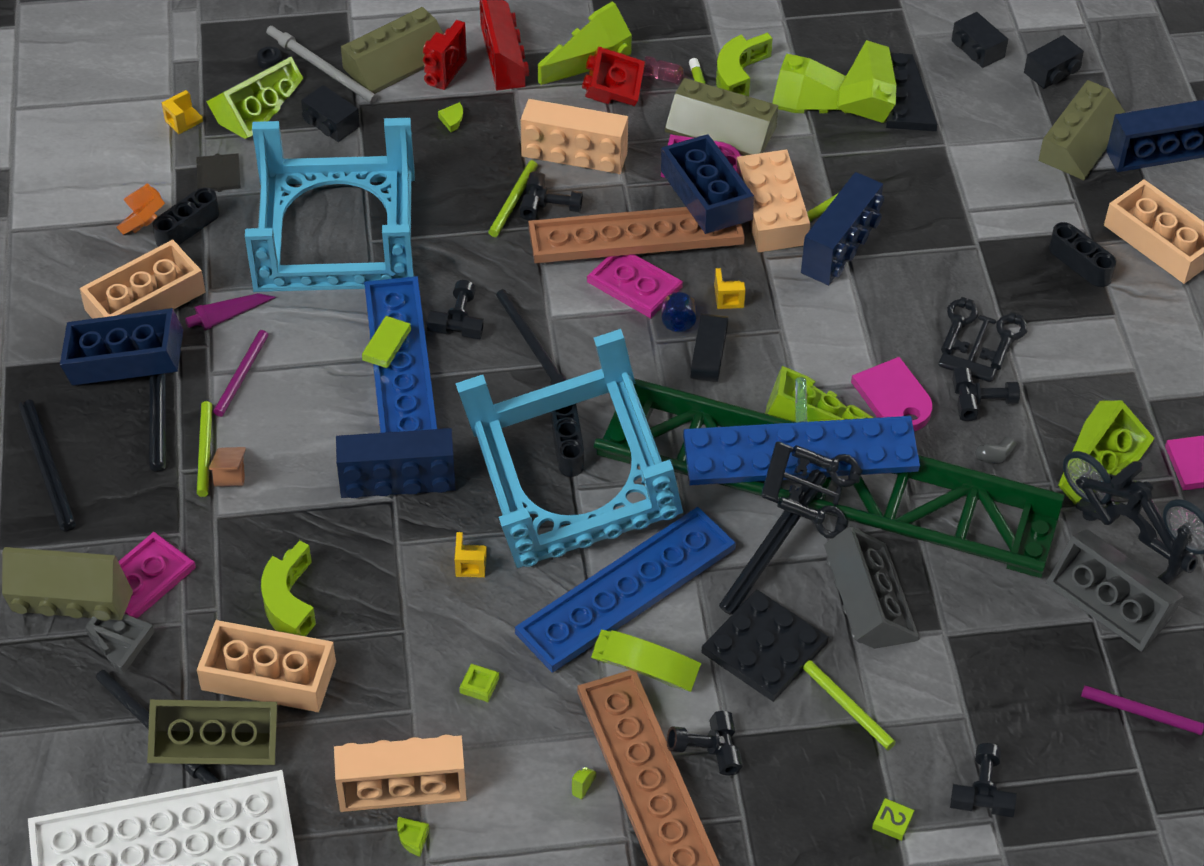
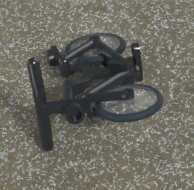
M1080 451L1069 453L1064 458L1063 471L1071 488L1082 498L1076 503V509L1082 511L1085 520L1094 521L1099 519L1104 525H1110L1120 515L1131 519L1140 528L1138 539L1168 559L1169 565L1167 570L1157 577L1167 585L1181 572L1192 573L1196 569L1198 564L1196 554H1204V512L1199 507L1186 500L1175 499L1166 504L1162 518L1151 499L1152 485L1147 481L1133 480L1143 469L1141 462L1134 461L1117 475H1112L1091 455ZM1112 495L1128 499L1129 501L1127 504L1114 502ZM1142 508L1144 509L1154 528L1140 514ZM1156 531H1157V533L1159 534V536H1160V538L1162 539V541H1160V540L1158 539L1157 534H1156Z

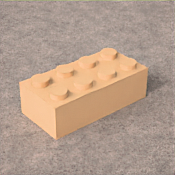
M528 99L521 117L522 157L621 174L628 149V116Z
M788 150L737 157V173L754 195L753 220H750L749 224L757 252L804 246L805 235L810 230V221Z
M1145 179L1109 203L1104 226L1183 284L1204 270V221Z
M171 240L80 288L85 311L94 319L169 308L174 310L204 294L205 286L202 270L174 240Z
M216 620L197 668L200 687L203 691L261 702H277V705L319 712L336 664L334 644L332 641Z
M442 735L437 738L426 739L413 737L403 741L390 742L380 740L368 744L347 743L343 746H334L335 781L340 812L467 801L462 735Z

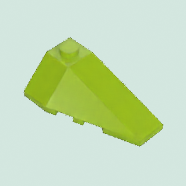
M613 1L593 12L588 17L590 22L581 30L576 28L571 33L573 37L564 46L559 44L538 63L539 84L543 85L589 72L590 70L586 69L588 57L590 54H595L598 46L627 56L631 54L632 35Z
M786 53L780 68L772 103L778 105V110L792 113H804L805 110H819V113H828V110H839L837 109L838 90L846 76L810 58Z
M784 366L779 371L765 414L795 422L874 418L855 405L845 406L836 398L837 394L829 390L827 394L813 386L816 381Z
M1122 400L1099 401L1086 419L1072 452L1080 451L1091 455L1103 465L1109 474L1117 475L1132 462L1139 461L1155 438ZM1072 458L1070 469L1075 481L1081 476L1089 478L1087 471L1093 466L1082 459ZM1063 472L1058 486L1076 504L1082 498L1071 488Z

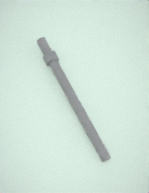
M274 26L267 28L266 33L276 39L280 46L286 50H292L369 103L373 104L376 102L377 95L296 42L295 37L287 32H281Z

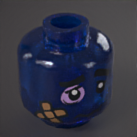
M677 292L668 295L663 300L661 318L664 326L674 332H685L695 325L697 306L692 296L687 293Z

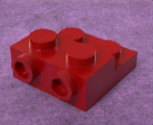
M456 20L450 28L446 29L444 34L436 32L430 40L426 41L423 47V54L425 55L423 62L425 64L424 72L426 73L424 80L427 85L445 90L467 61L465 22Z
M598 46L595 54H590L586 63V69L590 70V73L585 75L582 89L586 90L585 97L609 104L611 99L635 106L639 99L645 61Z

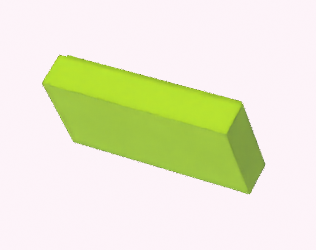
M385 316L363 351L362 360L388 368L410 333L411 324Z

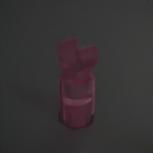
M650 56L645 57L644 76L654 75L657 79L678 84L682 79V66L662 60L656 61L655 58Z

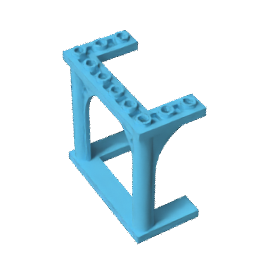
M384 118L387 156L284 159L279 121L252 123L261 185L258 228L245 229V241L253 292L365 289V281L414 277L411 247V181H415L411 118ZM371 182H384L380 185L371 184ZM288 184H302V185H301L300 187H291V186H289ZM346 184L371 192L384 205L387 212V225H382L385 262L280 265L284 214L289 205L303 193L324 185Z
M621 329L594 337L601 369L494 405L484 375L456 383L474 437L477 436L502 512L499 520L517 568L523 566L530 567L538 561L550 557H560L568 551L577 548H587L595 542L607 538L613 539L627 531L643 529L651 523L660 520H670L683 513L673 466L670 460L662 462L635 390L634 376ZM609 393L631 452V470L626 484L609 503L585 514L560 515L538 507L525 495L520 486L501 428ZM638 478H642V485L634 484V482ZM632 492L641 493L646 497L645 500L631 503L626 498ZM620 505H623V506H624V507L615 509L616 507H618V506H620ZM530 514H537L538 517L532 521ZM545 521L554 522L552 531L538 535V529Z

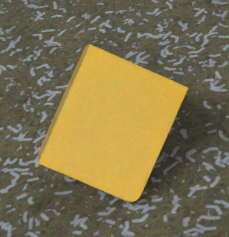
M187 90L161 102L165 122L178 134L203 122V117L192 107L191 96Z
M715 268L714 288L717 309L744 308L745 283L741 281H723L721 268Z
M457 532L455 547L456 577L485 578L487 547L484 545H463V532Z

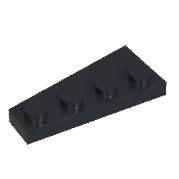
M890 53L896 81V104L886 118V128L937 131L938 124L913 54Z

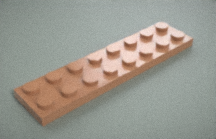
M687 207L528 221L534 263L744 244V233L741 224L705 234Z
M628 670L578 685V695L648 865L720 866L673 755L668 750L667 741L637 672Z

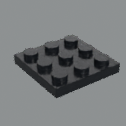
M756 589L702 645L701 653L774 702L803 671L805 663L809 660L812 661L826 646L828 636Z

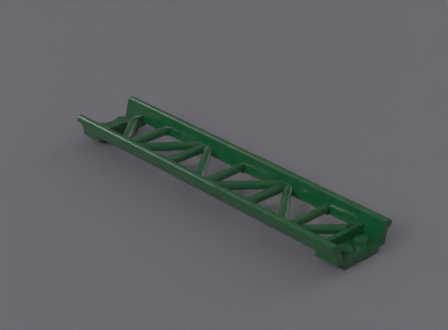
M634 378V387L647 422L653 409L677 415L651 427L650 430L653 438L688 422H691L689 429L701 428L702 425H705L706 428H713L718 426L797 423ZM615 410L603 439L596 438L594 448L597 449V455L630 464L632 460L630 448ZM683 441L676 459L660 455L662 462L671 461L674 472L688 476ZM918 455L919 471L892 473L896 474L897 478L884 516L861 476L859 483H855L853 486L868 512L840 504L836 505L849 521L1007 564L1006 569L1042 578L1065 494ZM827 477L822 486L823 488L829 490L832 481L831 477ZM909 478L951 489V491L895 518ZM765 481L722 483L720 485L761 496ZM780 488L779 499L780 497L787 498L790 495L789 490ZM818 491L808 507L818 510L827 505H835L833 502L825 501L826 494ZM966 496L954 536L911 524ZM978 500L982 503L1010 551L966 539ZM995 502L1023 509L1016 535L1013 534ZM831 512L826 513L828 515L837 517L835 514H832Z

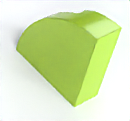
M460 102L438 111V118L450 132L458 129L463 119V107Z
M585 767L574 774L572 777L573 796L579 799L584 798L597 776L596 771Z
M398 817L397 830L401 844L407 851L420 857L430 830L429 824Z

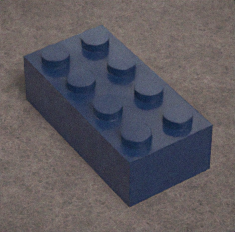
M1204 100L1115 114L1106 152L1116 171L1123 172L1204 158Z
M709 134L661 147V172L705 234L753 220V193Z
M857 172L852 175L805 235L801 266L802 274L828 286L835 277H840L846 262L853 260L858 246L865 244L871 229H876L881 221L882 215L879 214V211L884 202V196L882 195L883 183Z
M173 308L67 322L60 366L71 385L178 372L183 328Z
M452 428L336 436V463L341 498L456 491Z

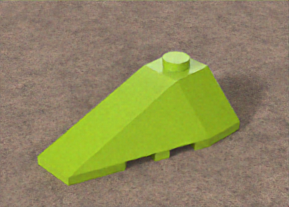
M866 40L838 90L837 109L884 123L896 104V81L890 50L887 46Z
M291 56L206 102L218 124L247 139L253 135L252 123L270 121L273 115L280 110V106L286 98L290 97L303 77Z

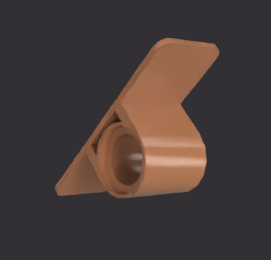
M246 447L217 449L209 466V470H212L214 487L244 486V454Z

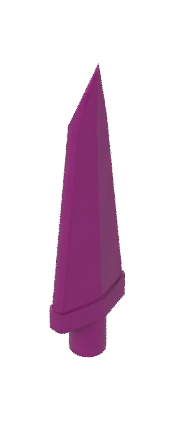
M257 293L207 305H199L195 307L196 314L186 317L185 321L188 328L201 324L204 330H208L276 297Z

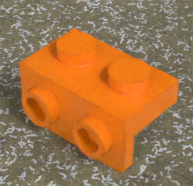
M147 183L126 196L124 201L133 212L117 226V229L123 235L131 230L136 233L143 226L146 227L158 217L155 212L165 204L161 199L160 193Z

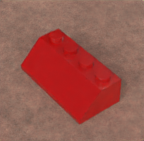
M479 0L480 26L496 91L525 87V77L529 76V67L527 61L523 62L525 60L524 46L519 45L521 37L519 29H515L517 27L515 12H510L509 4L504 0Z

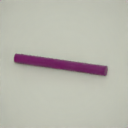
M259 330L214 408L213 412L215 415L222 417L225 414L269 336L265 330Z
M1084 685L1081 695L1083 698L1202 735L1204 723Z

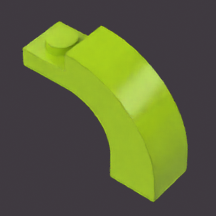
M768 32L748 40L741 34L723 46L717 58L716 86L718 88L749 96L750 77L743 68L771 57L773 38Z
M300 540L293 549L287 550L282 560L274 556L270 558L262 574L261 591L266 616L272 627L278 632L306 637L316 625L314 608L290 593L293 584L312 563L309 545Z
M601 629L591 656L592 659L599 662L622 667L653 678L668 686L689 692L692 691L701 666L700 662L673 650L613 630L610 632Z

